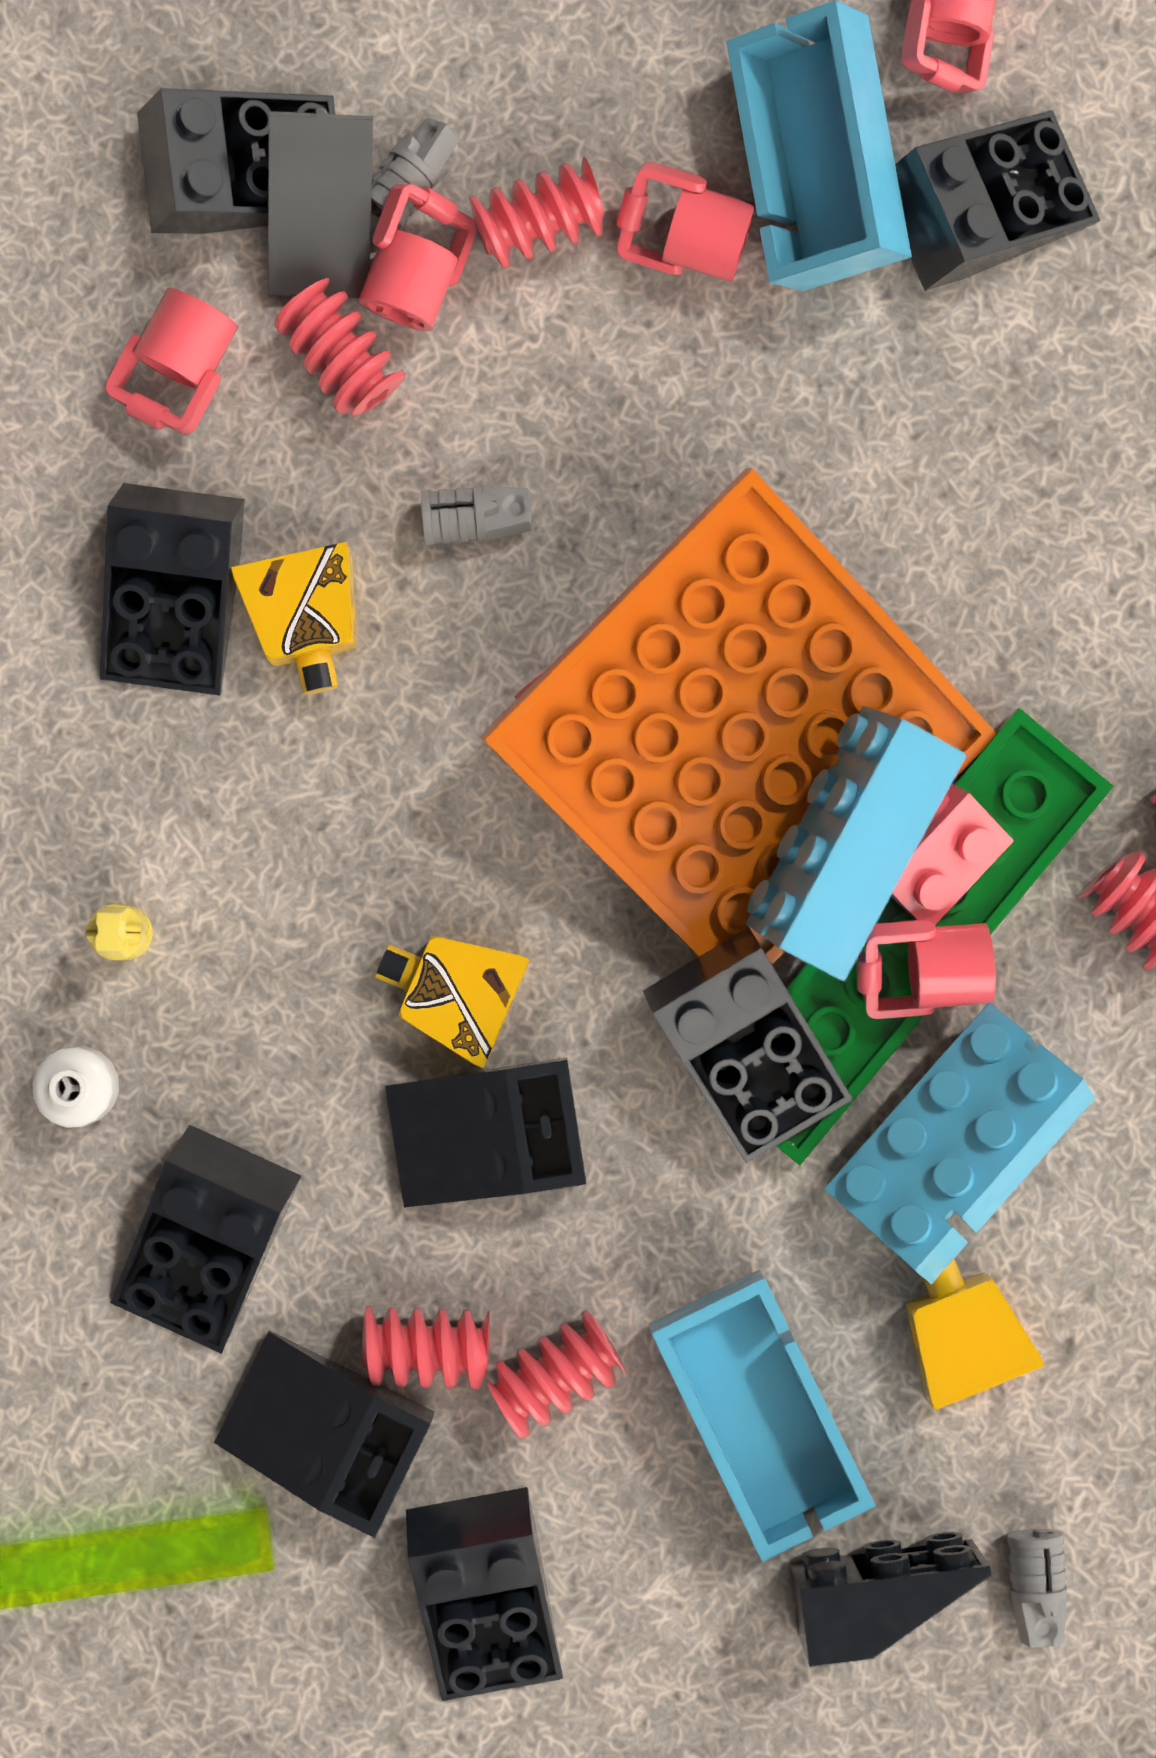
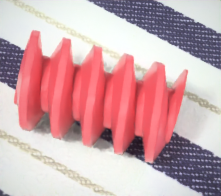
M586 157L582 159L581 177L577 175L569 164L560 165L558 185L552 181L546 172H538L535 178V193L531 192L523 180L513 181L512 201H509L499 188L490 189L489 209H486L476 196H469L472 214L484 249L488 255L493 254L504 269L510 267L511 247L516 246L527 261L533 259L534 239L539 238L550 253L556 251L557 231L562 230L573 245L579 243L580 224L586 222L596 237L602 235L604 210L594 175Z
M325 278L307 287L284 305L276 317L274 326L280 335H292L289 346L294 354H307L303 365L309 374L317 375L322 373L318 382L324 394L337 393L332 403L336 411L343 414L352 412V416H358L374 408L394 392L403 382L406 374L403 370L386 376L384 375L382 369L391 359L392 355L388 350L372 356L369 355L367 351L376 340V333L369 331L355 336L353 330L363 318L362 314L359 311H355L341 317L338 311L348 299V295L345 291L327 297L324 291L329 286L331 280Z
M1135 851L1118 858L1108 865L1082 890L1077 899L1079 900L1093 893L1099 896L1091 912L1094 917L1113 910L1116 917L1108 932L1111 935H1115L1130 928L1133 935L1125 950L1131 953L1147 946L1150 953L1142 968L1148 971L1156 967V869H1151L1138 875L1145 861V855L1141 851Z
M366 1306L363 1321L362 1366L366 1368L372 1386H380L387 1370L391 1369L397 1387H405L412 1370H416L422 1388H429L432 1385L437 1370L442 1373L447 1389H454L462 1371H465L472 1390H479L488 1370L490 1311L488 1310L481 1328L475 1327L470 1310H463L457 1326L451 1327L445 1309H438L432 1326H426L420 1308H414L407 1325H401L396 1307H389L383 1323L376 1324L371 1306Z
M587 1310L581 1313L583 1333L578 1334L566 1323L560 1325L563 1343L561 1346L557 1347L544 1335L539 1337L541 1357L537 1360L523 1348L517 1350L520 1370L514 1372L501 1360L495 1363L499 1382L493 1385L487 1380V1383L500 1410L519 1438L524 1439L530 1434L528 1415L540 1425L546 1426L551 1422L550 1402L561 1412L567 1414L573 1408L571 1390L575 1391L584 1400L589 1401L594 1397L593 1377L605 1387L611 1388L616 1383L613 1365L616 1364L627 1374L606 1332L598 1320Z

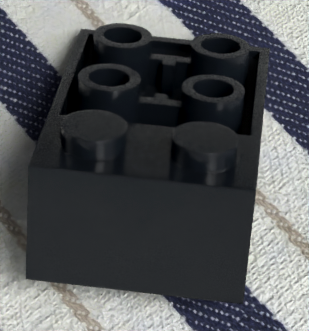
M160 88L137 112L151 233L207 234L268 226L269 111L315 113L318 108H325L328 114H335L334 97L329 95Z
M1053 110L917 146L895 164L912 255L910 259L924 291L966 279L1101 221Z
M129 483L121 485L107 506L100 680L221 696L237 585L231 567L238 566L240 563L245 499Z
M749 927L643 990L653 1016L745 1163L750 1162L853 1100Z
M567 1057L385 1085L404 1208L522 1195L587 1184Z
M189 1125L164 1163L110 1303L222 1354L282 1224L302 1175Z
M269 1330L214 1443L318 1511L376 1538L431 1425L435 1411L382 1385L372 1386L368 1378Z
M528 1487L406 1509L408 1561L442 1701L563 1679Z
M943 1532L929 1535L925 1538L926 1545L902 1548L901 1542L898 1540H880L865 1544V1553L840 1556V1551L837 1548H817L804 1552L802 1554L803 1561L790 1562L798 1633L809 1667L874 1659L992 1576L990 1564L972 1539L963 1540V1535L958 1532Z

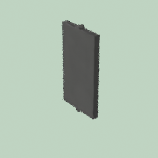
M318 108L315 113L269 111L268 295L296 296L317 281L329 278L331 281L324 291L327 297L345 291L348 298H360L370 270L373 116L328 114L325 108Z

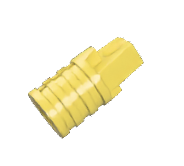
M111 904L99 909L85 929L86 938L94 951L110 960H131L141 956L150 946L153 937L152 924L148 916L134 906Z

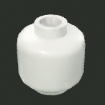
M86 1046L62 1048L48 1055L37 1067L32 1081L33 1099L39 1112L51 1123L65 1128L84 1127L104 1118L114 1107L119 1093L118 1074L112 1061L98 1050ZM70 1077L75 1078L79 1085H74ZM74 1091H80L76 1099L72 1100L70 1098Z

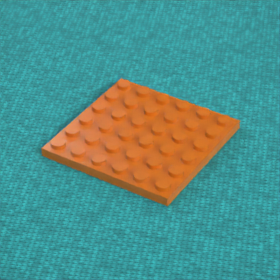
M745 468L480 738L699 957L749 927L745 923L750 916L748 904L754 890L763 880L769 881L780 860L777 856V851L783 836L791 826L799 825L810 805L807 802V795L816 776L822 770H828L830 766L835 767L840 757L837 755L840 749L837 746L838 735L848 718L853 714H859L863 705L902 718L966 753L967 756L955 778L990 743L997 733L753 468ZM750 928L770 963L773 964L785 951Z

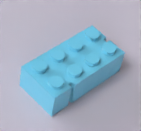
M837 0L786 18L787 28L777 23H772L726 41L757 216L788 226L797 225L798 233L773 225L760 228L769 283L799 291H806L912 257L869 17L867 14ZM809 40L815 43L810 45Z
M865 705L862 706L859 714L850 716L843 725L837 739V746L840 748L837 755L840 757L835 767L830 766L828 770H822L811 784L807 795V802L810 805L799 825L791 826L783 836L777 851V856L780 860L769 881L763 880L754 890L748 904L750 916L745 923L782 950L842 981H845L967 756L966 753L910 722Z
M988 1003L824 1190L925 1280L932 1284L968 1243L947 1222L955 1212L977 1233L1096 1097L1080 1075L1042 1044L1038 1046L1031 1035L994 1005Z
M760 1269L649 1323L651 1334L762 1562L813 1537L803 1512L813 1507L824 1531L876 1507L791 1332L787 1331L789 1327Z

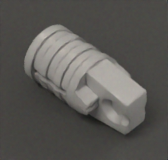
M426 118L411 135L406 134L393 147L389 157L381 163L379 170L372 175L371 212L380 218L389 191L394 185L413 184L419 188L427 186L431 189L436 185L443 172L442 167L460 140L446 123ZM409 201L406 202L397 226L398 230L402 229L407 222L406 219L416 210L414 204Z
M473 486V488L467 489L460 487L455 490L421 491L422 520L426 546H433L438 543H443V545L452 544V542L469 543L474 540H478V542L488 541L532 530L531 499L529 489Z
M1054 1529L1012 1531L1007 1534L1010 1547L1008 1556L1009 1563L1011 1564L1009 1573L1010 1581H1012L1010 1589L1020 1642L1030 1648L1063 1644L1067 1605L1066 1569L1064 1568L1065 1551L1063 1550L1064 1533Z

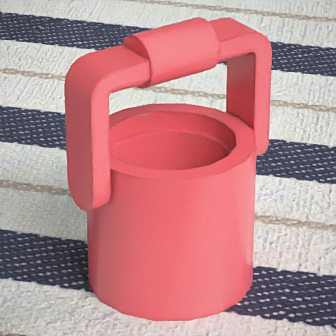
M912 0L901 52L904 66L920 74L924 81L951 93L956 91L968 93L981 90L986 83L994 39V32L991 27L996 0ZM925 40L960 47L970 46L966 74L960 68L936 57L930 58L924 55Z
M646 162L641 165L635 177L633 187H627L624 191L616 225L622 229L617 245L618 254L624 260L673 275L681 274L683 268L733 282L756 206L754 203L705 189L707 181L703 177L659 163ZM649 179L682 188L663 254L632 244L634 233L640 230L649 194L646 192Z
M413 184L394 185L389 191L373 235V244L378 246L362 289L359 303L365 309L389 321L415 330L432 331L448 286H454L462 274L477 231L475 221L457 210L455 202L427 186L419 188ZM407 201L413 203L417 210L444 225L449 224L457 229L450 250L415 234L396 230Z
M171 287L167 288L142 336L133 334L128 340L105 386L108 395L126 407L127 415L155 429L161 430L166 426L184 435L194 432L219 386L221 376L215 371L238 329L237 324L219 310L181 290ZM138 360L160 374L196 391L182 418L170 413V408L140 393L131 394L123 390Z
M917 920L875 924L863 946V951L857 957V990L863 994L867 1014L874 1019L924 1016L933 1013L936 1007L993 1003L996 987L995 961L992 939L987 923L935 927L936 925L931 921ZM908 942V969L912 996L878 998V993L882 989V956L878 952V944Z

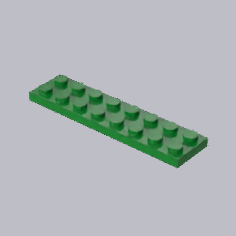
M1017 708L996 732L995 737L976 756L954 783L957 787L970 793L1014 841L937 922L935 927L987 923L991 935L1114 787L1020 708ZM890 896L876 924L915 921ZM908 942L878 944V952L882 956V989L878 993V998L912 996L908 969ZM857 959L845 981L806 962L786 985L787 991L853 1098L852 1101L776 1145L799 1166L924 1017L911 1016L885 1019L870 1017L866 1011L863 994L857 990Z

